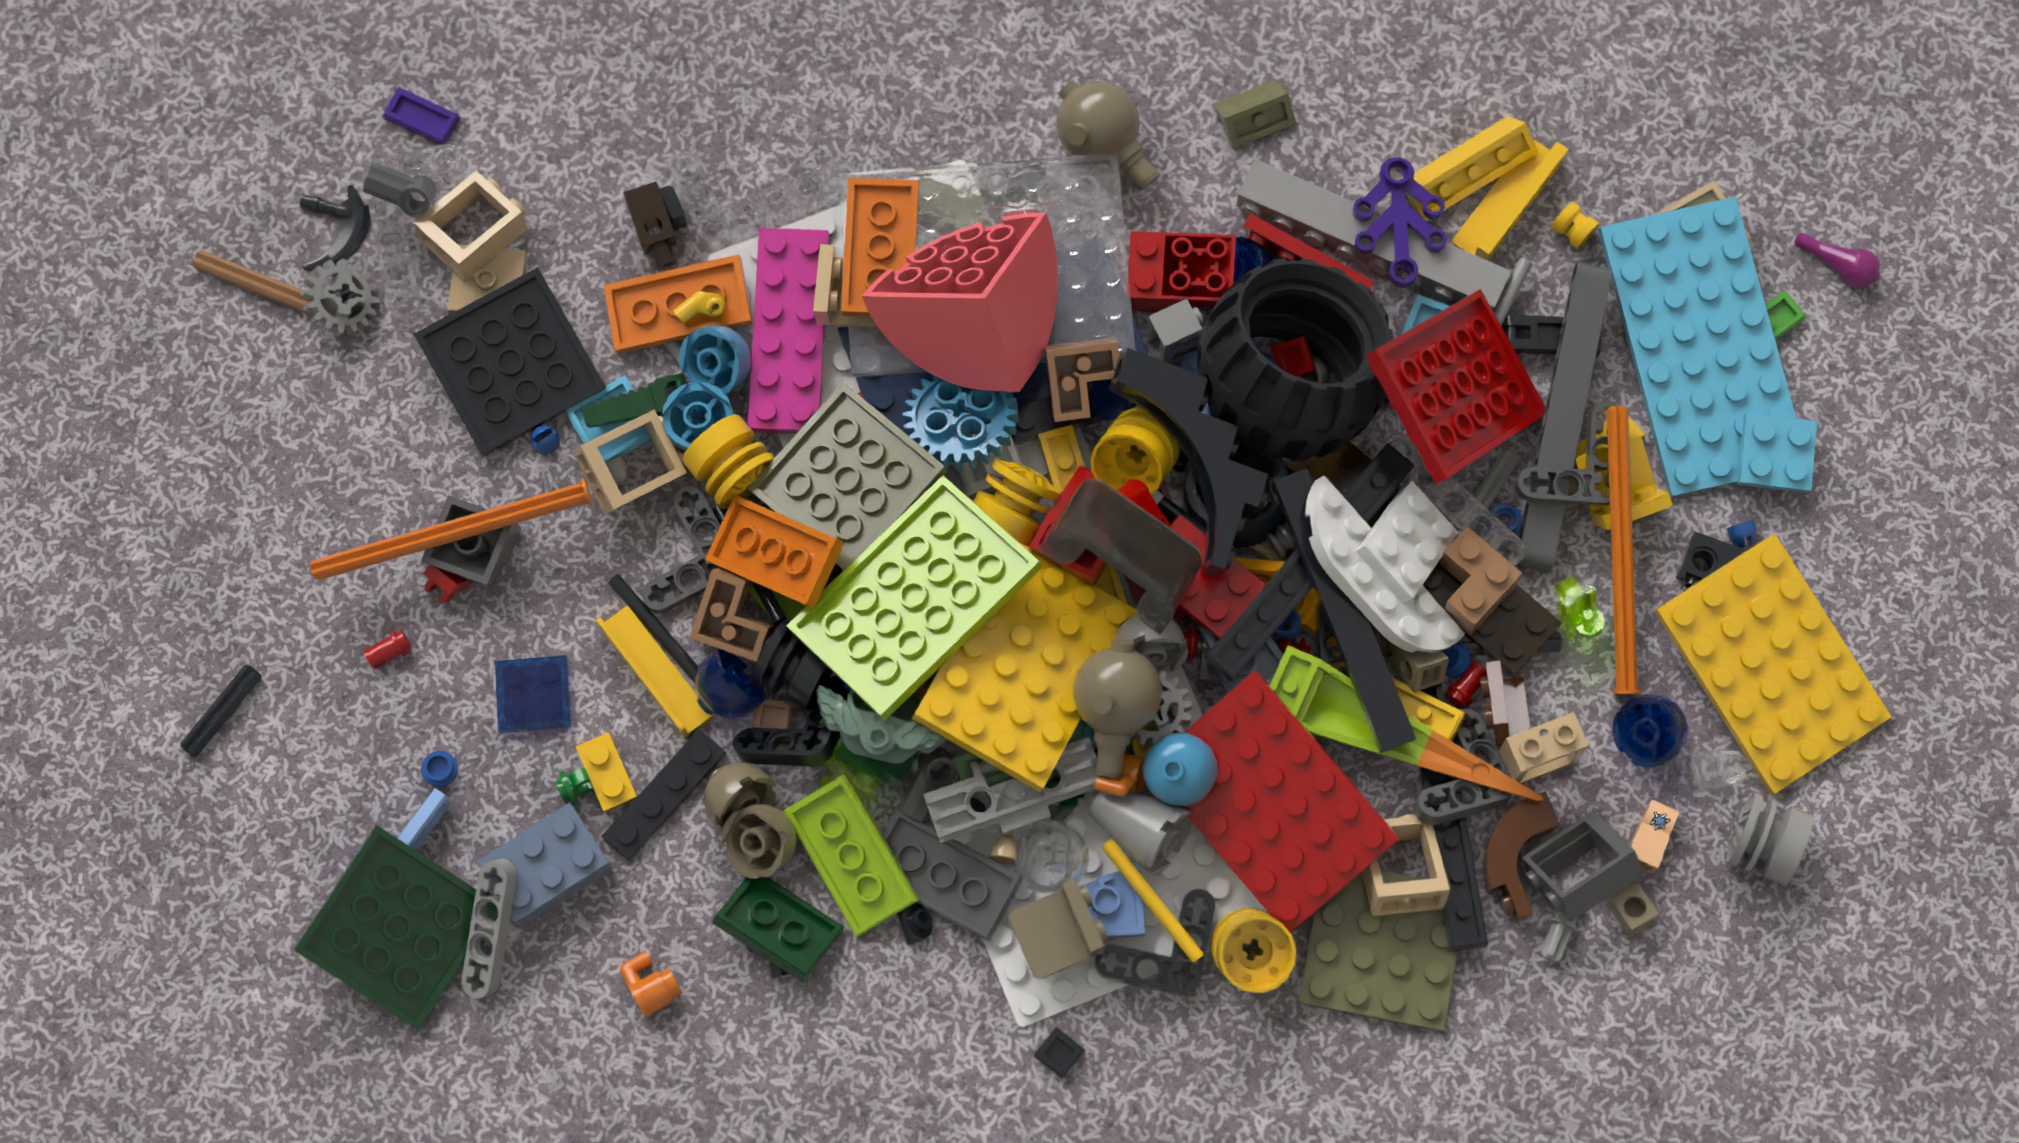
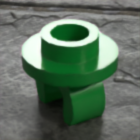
M585 768L572 772L568 777H566L564 770L560 771L561 779L555 781L563 802L570 799L572 805L578 804L575 798L576 795H585L594 790Z

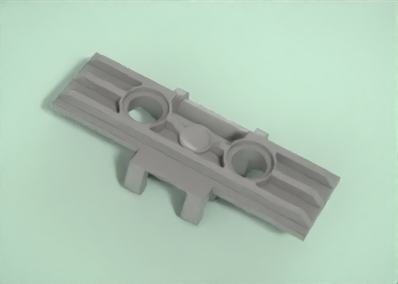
M1090 737L1066 745L1054 767L1060 776L1059 783L1054 788L1044 787L1038 792L1016 778L988 787L983 776L1000 769L985 760L977 762L974 759L968 761L972 778L923 794L940 843L997 823L999 824L1000 834L1003 837L1012 834L1013 829L1036 821L1043 823L1051 820L1048 805L1094 790L1097 777H1103V775L1096 773L1097 757ZM980 791L988 796L990 807L986 812L979 813L971 808L970 798L973 793Z

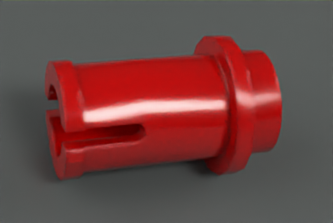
M393 630L390 632L391 636L369 648L363 649V653L373 670L399 655L407 656V651L412 649L402 630L397 633Z
M1472 661L1468 670L1461 675L1457 682L1448 686L1447 699L1461 709L1465 705H1471L1473 695L1481 686L1480 677L1487 676L1486 669Z

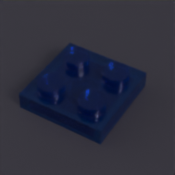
M567 655L495 661L498 732L500 734L572 727Z

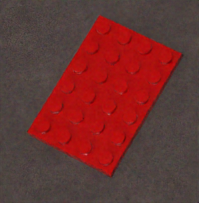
M1481 289L1365 355L1370 363L1372 373L1381 383L1391 407L1397 412L1406 429L1408 438L1414 443L1423 460L1425 469L1431 474L1436 484L1448 479L1544 416L1545 405Z
M1256 670L1183 732L1200 738L1212 748L1217 760L1218 776L1212 789L1203 800L1181 807L1191 811L1192 814L1187 816L1271 917L1280 921L1290 933L1400 840V837Z

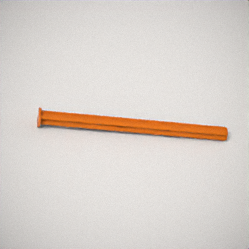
M1612 406L1607 409L1616 690L1612 691L1613 694L1642 693V690L1638 689L1629 416L1627 407Z
M582 478V483L312 560L310 562L311 573L316 580H322L585 503L592 506L591 492L586 478Z

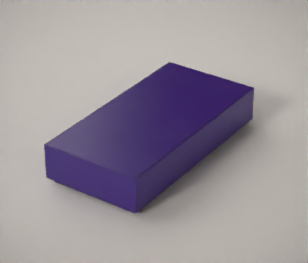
M400 87L396 90L382 115L385 120L445 147L460 120L459 114Z

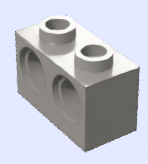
M1185 299L1148 316L1146 339L1157 359L1172 364L1183 359L1185 353L1198 351L1203 331L1202 327L1205 326V322L1197 307L1192 309L1188 300Z

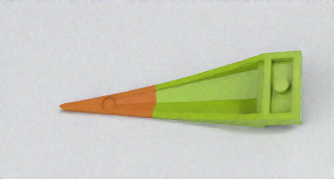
M1289 645L1287 646L1270 687L1311 735L1537 802L1543 801L1540 794L1474 756L1408 714L1407 717L1416 740L1380 754L1351 679L1323 660Z

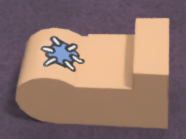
M1653 799L1648 804L1630 843V846L1636 851L1641 869L1651 874L1659 868L1670 839V833L1679 814L1678 810Z

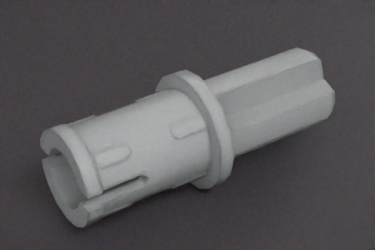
M1561 911L1556 913L1555 917L1550 918L1549 924L1551 927L1540 952L1542 957L1551 962L1561 961L1571 934L1577 932L1575 924L1578 918L1570 922Z

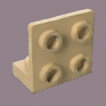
M820 244L813 307L817 325L879 329L872 317L841 315L844 257H837L834 245Z

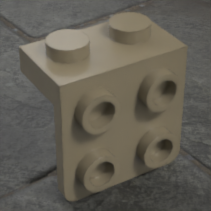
M1075 878L1061 883L1060 891L1014 909L1009 914L1011 926L1031 973L1036 979L1046 978L1104 953L1103 941L1108 940L1106 931L1100 919L1093 921L1088 907L1093 906L1090 894L1085 885L1078 886Z

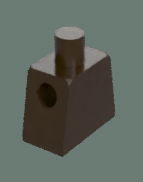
M657 181L623 192L644 255L652 254L657 269L675 264L676 259L671 246L677 244L676 236ZM653 227H659L661 230L658 234H649V230Z

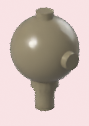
M1071 80L1058 92L1063 101L1057 113L1056 129L1061 144L1071 156L1091 165L1111 163L1117 171L1122 170L1124 174L1127 173L1142 191L1160 176V173L1145 158V154L1142 152L1143 147L1136 140L1140 125L1139 114L1133 99L1127 92L1109 82L1091 81L1078 86L1074 80Z
M1113 639L1111 648L1103 649L1091 655L1079 668L1073 686L1074 702L1080 716L1090 727L1095 729L1094 741L1097 742L1098 748L1096 773L1109 777L1121 775L1124 751H1126V746L1131 742V734L1144 728L1153 719L1159 709L1162 698V686L1157 670L1145 656L1133 650L1134 642L1127 639Z

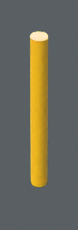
M1113 838L1106 842L1101 848L1191 962L1195 963L1204 955L1202 950Z

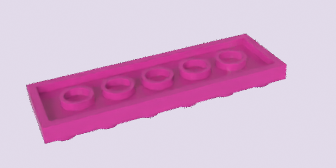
M759 228L748 426L753 432L797 434L821 407L825 325H817L813 307L820 244L829 245V230Z

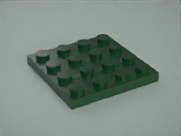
M375 825L292 950L419 1029L465 959L476 889L383 828ZM488 902L486 912L491 919L497 907L494 903Z

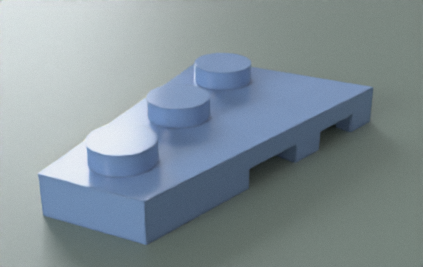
M1138 862L1134 863L1133 865L1141 874L1140 864ZM1120 871L1106 874L1084 884L1093 902V906L1088 907L1093 921L1101 920L1108 938L1145 936L1143 900Z

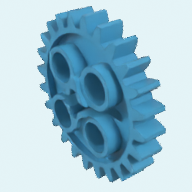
M934 375V381L932 382L921 379L923 390H911L913 400L905 401L907 411L902 413L905 434L937 460H941V463L946 468L949 467L950 463H955L957 471H961L963 463L968 462L972 469H976V460L981 459L985 464H989L988 454L993 453L1000 457L1002 455L1000 445L1010 447L1009 435L1017 434L1016 423L1019 422L1017 400L1013 398V392L966 388ZM982 405H988L987 407L978 408ZM938 427H944V428H942V429H940V430H934L935 428H938ZM972 434H978L977 436H974V437H968L969 435H972Z

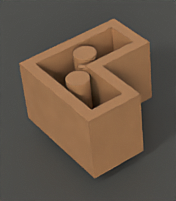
M1115 337L1048 345L1045 347L1052 415L1055 422L1090 418L1086 382L1112 379L1118 358L1120 357L1118 341Z
M1468 526L1445 549L1440 561V565L1462 583L1461 587L1449 598L1444 610L1461 629L1471 636L1515 589L1522 575L1521 571Z
M719 567L711 570L689 638L757 662L764 644L773 634L775 625L742 613L753 581Z

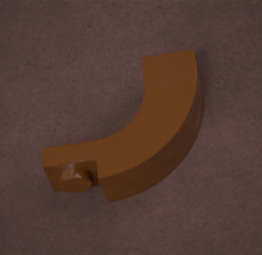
M1546 791L1539 793L1543 801L1537 802L1526 798L1508 810L1492 831L1484 851L1483 878L1487 893L1490 894L1502 890L1504 895L1499 896L1501 907L1507 917L1512 915L1515 923L1526 920L1533 914L1517 872L1519 851L1530 840L1551 833L1560 825Z

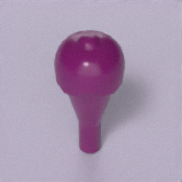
M1799 233L1794 241L1796 246L1822 259L1845 279V284L1853 288L1865 289L1872 282L1874 283L1880 278L1879 259L1872 252L1864 248L1853 250L1824 244L1804 233Z

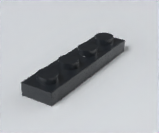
M698 729L604 832L602 838L630 861L726 756V751L703 731Z

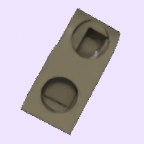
M1388 640L1384 656L1413 692L1444 682L1449 658L1442 651L1431 654L1421 651L1411 653L1399 648Z
M1636 880L1605 899L1628 939L1656 924L1660 915Z

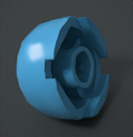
M710 325L695 330L693 334L688 335L683 340L679 351V366L681 372H686L688 379L691 381L688 383L689 386L700 384L699 382H707L720 388L726 394L737 389L746 380L751 367V353L747 342L739 333L727 326Z
M699 382L700 384L690 386L688 384L682 385L669 395L663 406V425L669 439L678 449L686 451L692 442L710 426L734 414L729 398L720 388L707 382Z
M1171 733L1158 739L1148 750L1143 762V777L1148 789L1160 801L1172 806H1188L1203 800L1212 789L1218 776L1217 760L1212 748L1200 738L1189 733Z

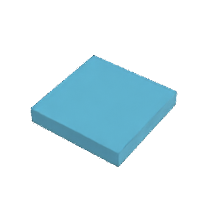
M625 375L608 384L606 389L565 411L584 444L632 421L628 420L588 428L585 425L581 411L582 405L589 407L591 402L599 404L601 399L608 401L610 396L618 398L620 393L628 394L629 390H634ZM641 426L599 447L598 450L605 463H608L619 456L624 457L650 442L651 438L645 426Z

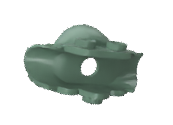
M821 685L817 690L818 704L827 727L831 731H840L847 749L853 754L899 764L910 759L917 751L925 754L933 752L946 740L945 737L912 719L920 704L914 700H905L884 721L853 690L848 693L847 701L841 695H837L829 688L826 689Z

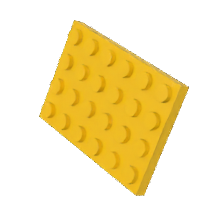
M1776 534L1768 536L1654 610V613L1770 794H1776L1892 717Z
M1020 543L1040 561L1043 568L939 668L912 719L1040 792L1048 781L1081 718L1075 706L1073 696L1074 680L1079 668L1091 655L1103 649L1111 648L1112 640L1115 639L1118 629L1136 614L1138 610L1097 586H1090L1031 552L1028 546Z

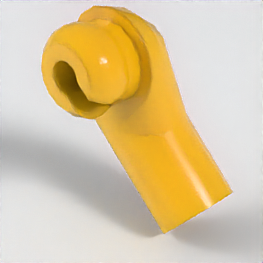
M698 291L674 309L673 312L685 324L696 314L718 316L723 313L726 305L724 298L720 295Z

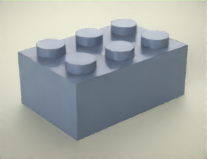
M571 803L566 804L477 861L480 869L485 863L500 858L507 859L514 865L517 872V883L511 918L519 929L613 870ZM497 870L494 871V875L499 878V883L502 882V877L497 875Z

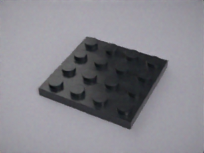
M538 267L414 333L417 342L482 457L564 414L569 408L606 389L600 375Z

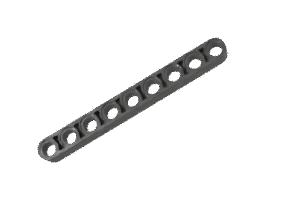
M1578 262L1574 267L1533 466L1573 469L1611 283L1612 270ZM1531 475L1530 492L1534 493L1537 487L1546 486L1549 487L1547 494L1551 495L1550 483L1553 476L1548 475L1549 480L1546 483L1536 482L1534 475ZM1562 477L1558 483L1561 493L1567 496L1571 477ZM1526 500L1514 565L1551 572L1565 512V503Z

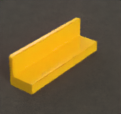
M1508 116L1415 172L1414 180L1433 196L1440 197L1444 201V210L1539 153L1527 124ZM1405 192L1413 210L1424 220H1430L1423 214V205ZM1435 203L1427 205L1428 209L1432 212L1440 210L1439 206Z
M1534 140L1539 153L1499 177L1452 240L1453 244L1462 250L1489 261L1563 163L1568 148L1557 141L1552 149L1549 150Z
M628 605L605 622L601 617L596 619L600 630L684 739L714 718Z

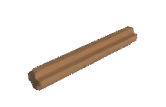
M199 250L196 252L192 261V265L196 270L308 315H314L312 311H303V307L309 303V299L301 297L303 290L206 251Z

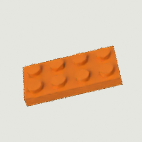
M848 178L841 300L842 316L871 317L862 295L888 269L895 272L907 263L905 257L916 251L919 180Z
M739 254L603 285L614 350L617 354L684 340L688 335L693 334L695 330L710 325L727 326L733 329L753 324L743 263ZM698 291L716 293L724 298L726 307L723 313L718 316L696 314L683 324L673 312L674 309Z
M734 495L705 560L815 609L845 542Z

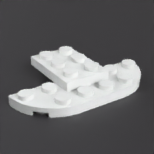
M1325 476L1315 480L1307 497L1305 516H1310L1313 536L1309 537L1312 549L1330 578L1375 628L1399 648L1411 653L1421 651L1431 654L1456 644L1465 635V632L1425 589L1423 583L1441 559L1445 549L1452 543L1459 532L1413 481L1401 487L1371 528Z

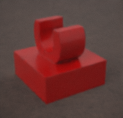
M1306 336L1270 347L1275 363L1283 371L1297 377L1317 370Z
M428 565L423 573L430 579L425 584L426 592L433 591L437 586L443 590V594L439 599L441 604L451 600L456 593L466 590L472 580Z

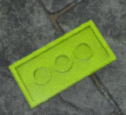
M847 773L783 810L791 819L797 836L855 937L862 935L920 900Z

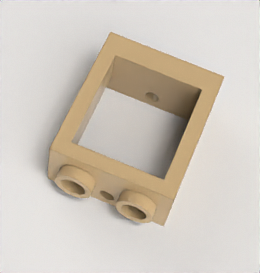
M477 171L473 172L428 209L424 215L413 222L419 241L464 282L527 231L523 217L525 210L514 198L508 200L502 194L499 185L492 178L485 179ZM482 195L504 217L463 250L441 228Z
M655 410L619 426L572 451L604 515L687 473L682 462L683 454L677 447L674 448L663 425V417L658 416ZM641 426H645L668 473L622 495L598 448Z
M1572 712L1506 738L1499 749V753L1511 777L1523 784L1576 763L1589 744L1575 713ZM1545 730L1548 734L1540 736L1539 732Z
M1415 814L1403 815L1400 818L1384 819L1400 837L1399 841L1420 839L1430 879L1384 884L1378 859L1361 872L1372 916L1444 909L1450 888L1433 825L1423 824L1417 819Z

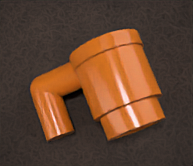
M1124 753L1121 775L1116 777L1098 776L1095 781V790L1119 797H1124L1129 791L1139 793L1145 785L1143 777L1145 757Z
M646 951L620 966V974L645 1018L674 1002L673 998L682 994L669 968L659 973L656 971L642 980L640 979L637 972L653 964Z

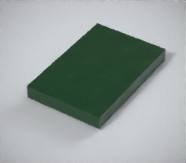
M746 877L714 916L712 924L802 983L807 980L844 930L843 925L769 877H759L757 879Z

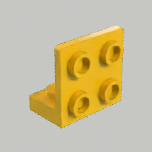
M1639 435L1629 437L1632 521L1673 506L1669 492L1656 487L1643 440ZM1608 445L1595 450V456L1603 463H1609ZM1586 453L1575 457L1576 469L1586 470ZM1594 469L1595 473L1602 472V480L1598 485L1594 486L1595 490L1601 491V497H1605L1610 492L1609 487L1605 486V475L1609 473V470L1601 471ZM1610 503L1602 506L1588 505L1593 524L1605 530H1610Z

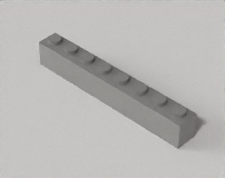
M1254 160L1237 197L1236 206L1241 207L1240 210L1243 214L1249 217L1251 213L1258 218L1261 216L1272 221L1274 227L1285 233H1290L1292 230L1304 235V239L1314 246L1322 247L1325 244L1334 248L1336 253L1343 259L1354 261L1355 258L1368 263L1370 270L1381 275L1389 273L1391 263L1395 260L1393 224L1376 241V246L1372 253L1363 255L1358 253L1354 247L1357 234L1361 231H1366L1382 214L1374 211L1370 220L1365 222L1358 221L1352 213L1355 202L1262 161ZM1362 205L1357 208L1361 214L1370 212L1369 208ZM1407 225L1409 258L1413 259L1418 266L1417 278L1409 288H1425L1432 292L1434 298L1444 303H1451V301L1457 303L1481 289L1494 311L1510 277V270L1449 243H1446L1444 249L1440 252H1430L1425 247V239ZM1367 238L1359 240L1363 247L1372 245L1371 241ZM1430 238V242L1434 245L1442 243L1440 239ZM1403 270L1396 273L1400 279H1407L1409 277L1408 273Z

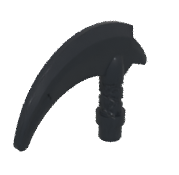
M348 185V199L340 205L322 200L321 197L315 195L313 197L305 194L302 195L300 208L307 209L314 214L321 213L340 219L339 233L333 245L319 258L303 264L302 267L305 271H312L317 266L323 268V264L328 260H332L336 265L341 259H348L364 241L370 226L371 210L370 205H364L361 196L353 185Z

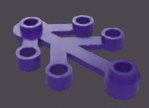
M1393 157L1382 164L1379 172L1380 182L1364 198L1356 200L1352 213L1358 221L1365 222L1370 220L1374 213V206L1390 191L1391 206L1366 231H1361L1357 234L1354 247L1360 254L1368 255L1372 253L1375 249L1376 241L1393 224L1395 260L1391 263L1389 269V279L1395 286L1406 288L1415 282L1418 274L1416 262L1409 258L1407 225L1425 239V247L1433 253L1444 249L1447 236L1444 231L1435 229L1406 204L1405 192L1423 205L1422 211L1424 216L1431 220L1442 216L1445 204L1440 197L1433 196L1414 180V168L1409 161L1404 158ZM1396 171L1401 173L1403 178L1394 180L1390 174ZM1435 203L1439 206L1440 210L1432 212L1428 209L1427 205ZM1364 205L1369 208L1370 212L1361 214L1357 208ZM1437 236L1441 239L1442 243L1434 245L1430 242V238ZM1367 238L1371 241L1372 245L1363 247L1359 240ZM1403 270L1408 273L1409 277L1407 279H1400L1396 273Z

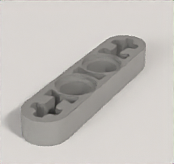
M500 858L485 863L479 872L462 974L464 991L468 996L475 999L493 994L500 984L517 883L516 869L507 859ZM496 870H497V875H498L499 877H502V882H500V883H499V878L494 875V871H496ZM488 902L494 903L498 909L496 921L491 920L487 915L486 906ZM482 937L488 938L492 943V953L490 956L484 954L481 949L480 942ZM479 974H480V980H481L482 982H485V986H484V987H481V985H482V984H481V981L477 980V975H479Z

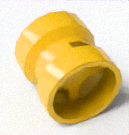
M1572 201L1557 216L1550 228L1559 235L1564 234L1567 236L1569 243L1579 250L1595 233L1600 223L1592 216L1586 217L1582 213V208Z

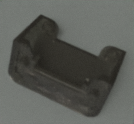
M1088 479L1079 485L1048 528L1039 548V551L1060 564L1074 562L1087 548L1140 585L1146 591L1138 603L1137 613L1140 620L1159 635H1161L1172 620L1197 575L1202 557L1199 549L1194 544L1099 479Z

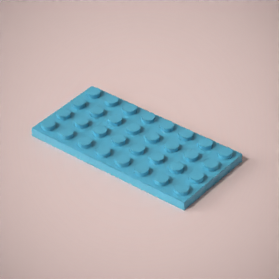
M1736 197L1600 227L1598 230L1608 269L1612 270V285L1670 497L1738 483L1743 416L1746 413H1755L1796 419Z

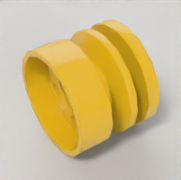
M1135 407L1123 411L1094 447L1090 459L1092 474L1098 485L1109 495H1112L1129 479H1137L1143 482L1149 488L1152 495L1178 461L1181 448L1177 441L1153 416L1142 408Z
M735 414L721 419L705 430L692 442L682 458L683 465L697 481L703 482L708 480L705 490L709 496H714V501L720 509H728L734 495L744 499L752 495L748 487L775 458L772 453L766 452V446L762 442L751 444L755 437L754 432L740 415Z
M996 458L992 467L1003 475L1004 478L987 474L985 480L997 491L995 495L978 491L973 502L1018 543H1023L1029 547L1042 524L1033 516V513L1038 511L1048 514L1052 508L1051 505L1042 500V497L1056 502L1062 492L1053 486L1046 477L1020 463Z
M1243 907L1229 912L1218 921L1211 935L1210 952L1214 964L1234 986L1246 992L1264 993L1276 989L1288 979L1295 966L1296 947L1292 935L1280 921L1259 908ZM1253 939V942L1258 947L1256 951L1250 950L1247 955L1242 946L1243 944H1250Z

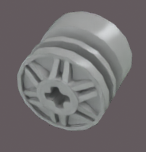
M1753 792L1744 807L1740 809L1728 838L1726 863L1736 866L1743 854L1746 853L1743 870L1749 872L1755 866L1758 859L1764 860L1762 877L1786 886L1792 879L1807 846L1813 827L1814 815L1790 806L1784 812L1781 819L1775 818L1778 805L1777 800L1771 798L1763 812H1760L1764 797L1762 794Z

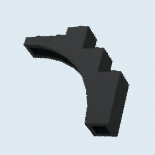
M1127 348L1118 358L1108 390L1134 402L1153 416L1177 441L1189 460L1201 488L1207 517V546L1201 572L1215 577L1225 568L1229 569L1236 554V549L1232 548L1235 535L1239 536L1244 527L1246 515L1251 514L1258 507L1262 508L1269 494V487L1265 486L1268 474L1232 461L1239 445V439L1235 438L1238 426L1202 413L1209 397V392L1205 390L1208 378Z

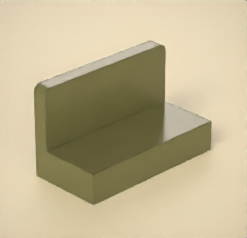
M1276 80L1269 81L1213 104L1215 113L1223 121L1228 142L1233 149L1297 124L1289 94Z

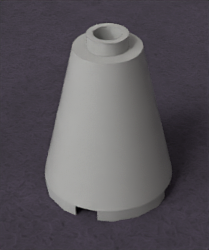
M1094 790L1088 800V806H1090L1089 814L1146 871L1153 875L1160 874L1169 866L1171 862L1166 860V857L1172 850L1176 853L1180 851L1192 825L1191 820L1187 817L1192 813L1186 808L1172 806L1158 799L1129 791L1124 797H1119Z

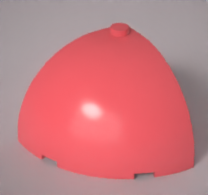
M1046 213L1012 215L1003 217V224L985 228L983 222L949 233L905 257L907 261L905 265L895 272L888 269L862 295L869 314L883 335L905 357L925 371L940 379L966 388L1020 392L1044 354L1051 335L1056 312L1058 266L1055 242Z

